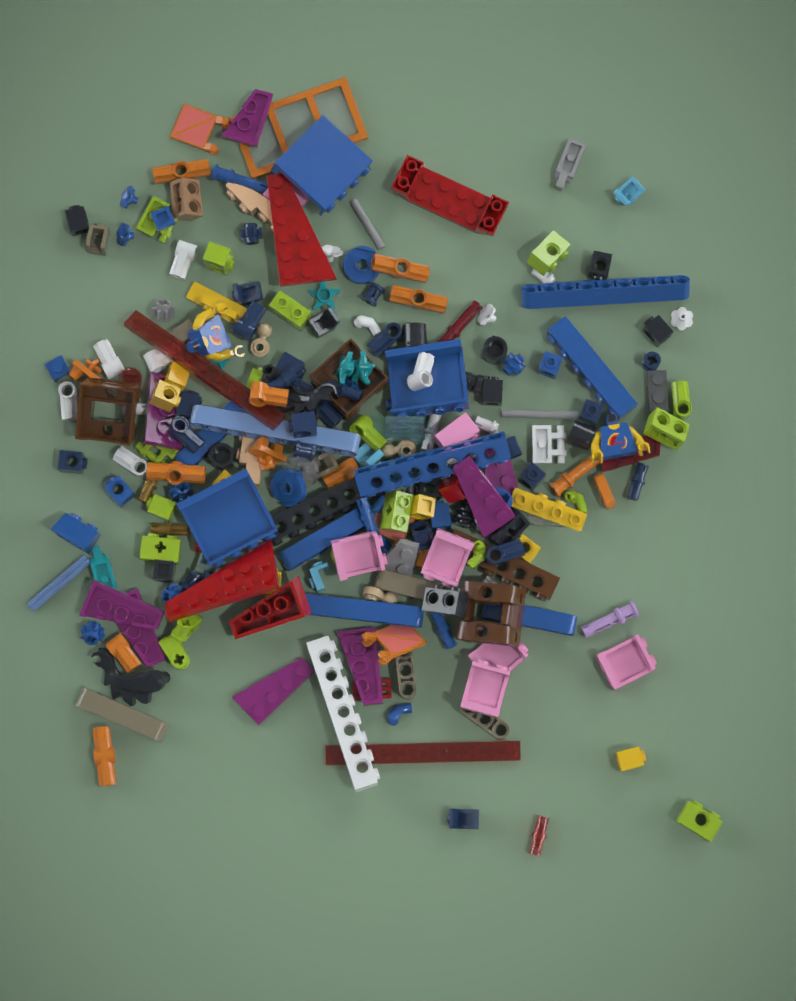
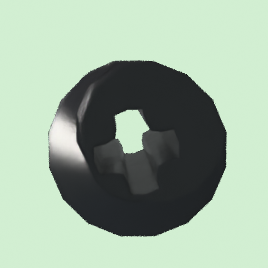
M467 498L460 500L458 504L461 507L456 508V512L459 515L453 516V519L457 522L452 523L465 529H474L475 527L471 522H475V518Z

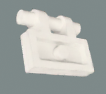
M532 425V462L534 464H552V457L555 456L557 457V464H565L567 450H565L566 433H564L563 425L557 426V433H551V425ZM552 440H557V450H552Z

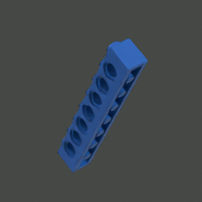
M505 431L355 469L354 476L360 497H372L382 491L391 492L401 486L404 488L411 487L417 482L427 483L437 477L447 478L455 473L454 466L464 460L465 456L469 453L476 455L473 461L480 469L486 468L492 463H505L508 459H511ZM489 448L494 450L492 454H486L484 451ZM454 458L457 461L454 464H449L447 460ZM430 463H436L438 467L431 469L428 467V465ZM411 468H417L419 469V472L411 473L409 470ZM397 472L401 476L398 478L391 477V474ZM375 477H379L382 479V481L379 483H375L372 481V479Z

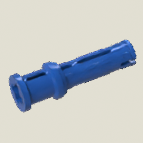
M215 164L211 176L212 181L219 180L226 184L228 182L238 184L261 194L268 189V183L237 174L233 169L227 170Z

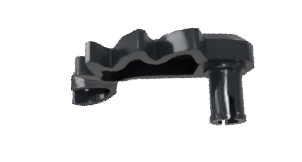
M271 364L265 365L262 369L263 382L266 384L279 377L282 371ZM291 382V385L281 388L289 390L287 406H276L275 410L277 413H285L295 409L293 414L303 413L306 408L309 412L314 411L319 401L332 402L331 398H329L330 393L334 392L339 399L337 391L339 387L335 383L330 382L322 384L315 390L306 393L301 392Z
M104 647L98 648L99 651L91 655V658L98 655L101 657V661L95 663V665L104 669V685L111 684L112 699L119 698L121 694L124 701L130 707L136 704V699L144 704L150 703L152 693L162 690L171 678L168 672H161L159 670L123 674L117 669L114 656Z

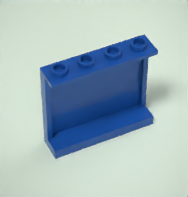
M322 115L274 163L271 171L275 175L281 172L321 209L319 215L322 216L325 212L329 213L336 206L334 202L337 199L341 201L347 195L346 190L349 187L353 189L358 184V178L361 175L365 177L371 170L369 166L373 160Z
M460 339L385 350L391 392V414L394 420L403 421L411 417L423 418L432 414L443 415L446 412H462L465 409H469L464 353ZM421 352L432 354L434 356L431 371L432 385L418 391H412L407 384V378L414 372L418 354Z
M247 469L177 503L207 561V565H213L214 568L225 563L224 558L230 556L233 559L242 554L240 550L246 547L250 550L258 546V541L263 538L268 541L276 537L275 532L278 531Z

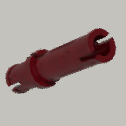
M474 300L452 326H448L446 333L437 342L459 338L463 329L483 309L480 306L481 304Z

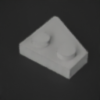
M400 539L395 544V547L386 553L388 565H384L385 570L412 577L420 543Z

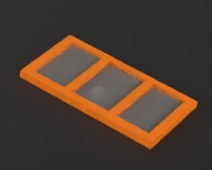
M346 77L271 103L258 148L239 143L252 179L273 173L271 168L274 163L322 115L354 144L368 139ZM236 116L230 117V123Z

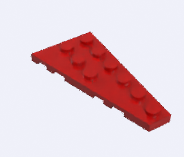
M283 174L267 175L280 287L337 280L289 179Z
M271 539L167 601L165 607L168 621H176L280 589Z

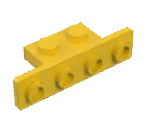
M197 282L193 283L186 295L188 300L202 306L203 310L215 308V304L219 301L224 302V304L219 306V310L228 308V311L224 314L219 312L216 314H219L220 319L228 323L231 321L235 324L240 317H243L247 310L246 307Z
M518 488L514 489L511 507L573 530L582 531L587 517L586 513L567 507V503L556 499L555 502L548 500L549 496L542 493L535 495Z

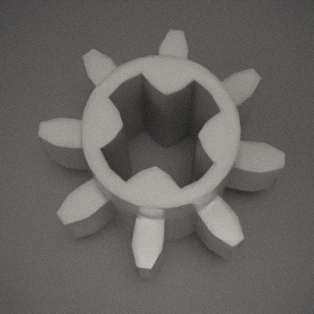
M158 299L156 303H152L151 316H155V319L159 322H167L169 317H174V305H170L171 302L168 299Z

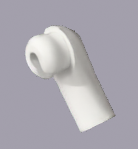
M360 315L354 320V325L357 328L368 327L374 337L382 332L371 317Z

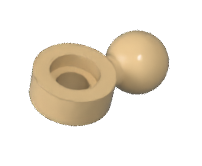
M261 323L257 327L259 338L255 339L251 344V352L259 358L267 356L270 351V345L266 338L271 335L272 328L268 323ZM262 344L264 346L263 350L258 351L257 345Z
M402 439L395 447L392 444H385L381 451L386 459L393 458L395 454H398L400 457L409 456L416 453V445L411 439ZM405 447L410 448V451L404 452L403 449Z
M366 586L364 588L363 597L366 601H383V603L397 604L398 597L393 592L384 594L382 590L375 587Z

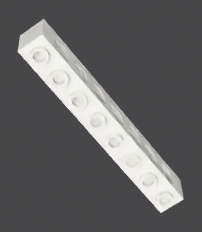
M329 636L307 642V649L355 792L377 786V780L380 779L377 768L373 769L371 761L374 758L371 749H366L365 743L368 740L365 731H360L359 724H362L359 713H354L352 706H355V701L352 694L348 695L346 689L349 687L347 678L341 675L340 670L343 669L340 658L336 659L334 652L337 651L334 640L330 641ZM324 654H327L331 657L330 661L327 663H323L320 660L321 656ZM328 673H335L337 678L334 681L327 680L326 676ZM341 691L343 693L342 698H333V692ZM341 709L349 711V715L344 718L340 717L338 713ZM353 727L356 732L354 735L348 736L344 733L345 729ZM354 745L362 748L359 754H353L350 751ZM359 764H366L368 770L360 773L357 771V766Z

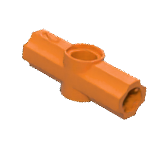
M208 159L191 162L178 161L172 165L152 168L155 185L170 183L181 177L195 179L211 176ZM179 169L187 170L183 175L177 174Z
M374 254L371 262V271L392 275L397 279L405 278L426 283L430 273V266L409 262L405 258L396 259ZM397 264L404 268V272L398 271Z
M393 285L389 302L410 306L416 310L424 309L445 314L448 297L427 293L421 289L413 290ZM416 296H421L424 298V301L422 303H416L414 301V298Z
M174 461L171 464L148 462L146 478L147 480L168 481L173 485H178L181 482L204 484L206 468L205 466L184 465L180 461Z
M110 726L93 728L95 744L93 754L95 766H97L99 787L116 785L114 767L116 758L115 750L112 746Z

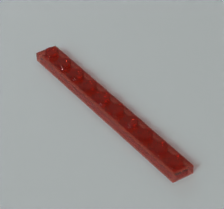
M136 310L124 322V327L274 431L286 418V414L273 405L266 404L263 407L251 405L249 403V388L196 351L190 353L186 348V344Z
M520 741L365 745L367 750L371 749L374 758L371 761L372 764L521 761ZM340 745L326 746V765H346ZM354 745L350 751L353 754H359L362 748Z

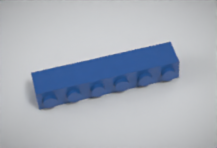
M566 316L548 329V341L560 349L559 354L564 360H569L575 374H580L583 377L584 385L589 390L592 388L596 393L595 398L600 404L604 403L608 408V414H617V420L619 421L636 408L638 403Z

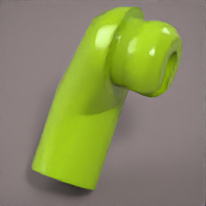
M569 490L564 494L565 500L575 504L578 511L588 512L585 498L581 493Z
M477 540L474 542L473 557L466 562L470 569L475 568L486 557V547L482 541Z

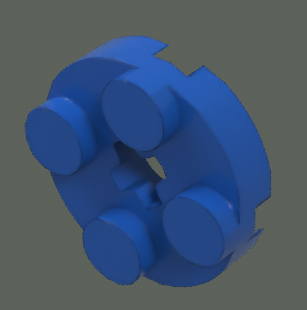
M358 246L349 251L343 261L346 277L356 284L373 282L380 273L371 271V262L376 252L367 246ZM365 261V265L368 266L367 268H363V270H360L359 266H357V263Z
M283 468L278 470L270 481L273 497L279 499L283 506H295L307 496L303 474L299 470ZM287 484H289L291 488L290 490L286 488Z

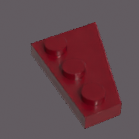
M642 436L643 440L650 446V453L647 450H643V456H640L638 451L636 455L603 460L602 473L659 457L660 442L649 436Z

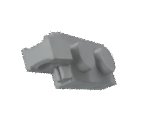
M568 139L555 171L554 178L558 179L555 187L556 190L562 191L565 183L570 184L571 180H573L586 144Z

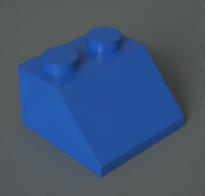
M65 513L53 525L51 530L57 536L89 555L101 536L97 532L98 528L91 523L87 525L82 523V518L74 513L71 515Z

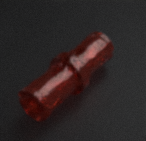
M537 815L535 830L531 835L533 839L529 854L541 856L544 839L547 838L545 834L550 818Z

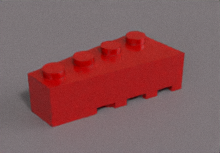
M299 576L231 619L229 624L235 640L306 617L310 614L311 609Z

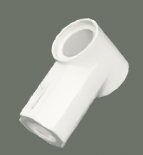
M179 240L175 250V259L169 273L170 276L179 280L186 279L191 262L195 260L197 255V245Z
M108 339L101 340L93 346L108 379L126 371Z
M178 342L160 350H151L144 354L143 357L150 372L158 373L174 360L183 359L184 355Z
M425 352L418 354L414 372L407 378V384L412 391H418L432 385L431 371L434 363V356Z
M63 382L58 389L62 421L77 420L78 390L71 382ZM72 387V394L65 396V388Z
M121 446L114 454L113 460L138 478H146L147 462ZM144 464L145 470L138 473L137 467Z

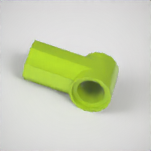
M682 380L672 382L671 389L674 408L673 416L684 421L689 417L692 406L690 404L688 381ZM678 407H684L687 413H679Z
M360 415L349 427V432L360 435L361 439L374 451L380 449L387 442L373 428V422L367 415Z

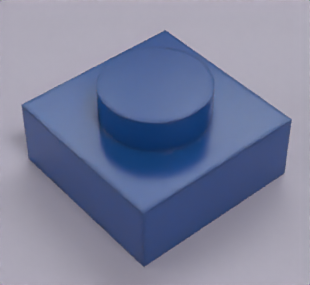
M168 206L150 213L158 232L176 224Z
M62 355L45 364L55 382L70 373V369Z

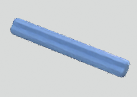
M83 555L27 603L28 607L32 611H36L90 565L91 561L87 556Z

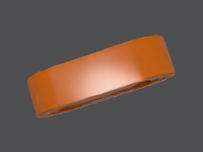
M600 473L593 476L594 483L606 510L615 507L616 503L604 474Z

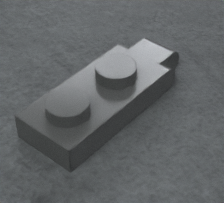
M666 370L647 371L649 415L657 407L669 413Z

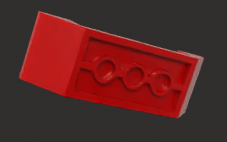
M409 155L406 156L391 186V189L407 202L474 233L489 236L494 235L509 205L508 201L492 194L490 198L424 167V162Z

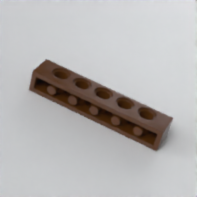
M457 529L453 532V534L473 542L479 540ZM483 542L485 544L487 553V551L493 546ZM473 548L472 553L469 554L467 561L473 557ZM497 552L490 553L492 560H499L500 557ZM519 558L504 562L507 565L505 571H499L496 566H491L488 563L481 562L476 566L483 569L482 573L490 577L496 575L500 577L501 582L507 585L513 583L526 593L528 591L534 593L535 598L544 602L546 599L550 601L560 580V577ZM521 570L525 576L523 579H516L514 572ZM534 578L540 579L542 586L539 588L534 587L531 580Z

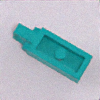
M93 547L94 558L90 559V565L94 579L118 590L108 555H103L101 547Z

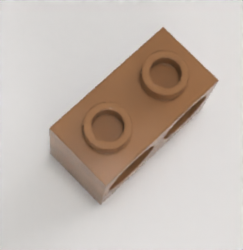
M181 177L170 182L174 219L193 221L202 217L203 207L199 180Z

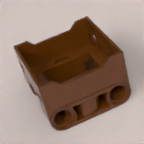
M351 338L310 374L311 384L315 389L325 384L327 380L338 382L333 376L340 366L341 355L347 356L348 351L353 352L351 360H359L362 350ZM366 356L367 361H369L371 364H374V363ZM376 365L368 376L370 384H365L360 377L358 378L365 386H368L363 390V395L359 402L346 397L334 399L331 396L332 393H330L329 398L332 400L330 403L347 422L360 411V407L374 394H379L390 384L389 378Z
M86 378L79 387L75 439L131 446L136 441L137 424L135 423L141 385L131 382ZM108 389H115L116 395L109 394ZM95 401L126 405L125 421L105 417L94 418ZM105 425L112 426L113 433L107 432Z
M464 581L462 593L468 594V601L463 622H458L456 639L467 643L519 648L526 592L514 585ZM492 590V596L487 598V592ZM476 604L503 606L501 624L503 625L474 621ZM487 628V634L482 637V630Z

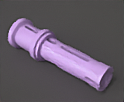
M633 600L628 605L615 608L614 612L582 626L581 629L584 636L588 638L617 623L624 624L625 620L634 616L639 617V612Z

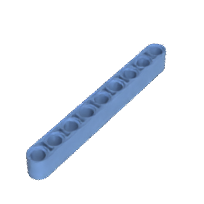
M203 405L193 406L189 422L191 427L251 439L265 437L269 439V442L295 446L296 441L299 440L302 444L316 445L317 451L351 457L357 456L361 436L356 433L318 426L317 436L294 439L293 432H289L288 421Z

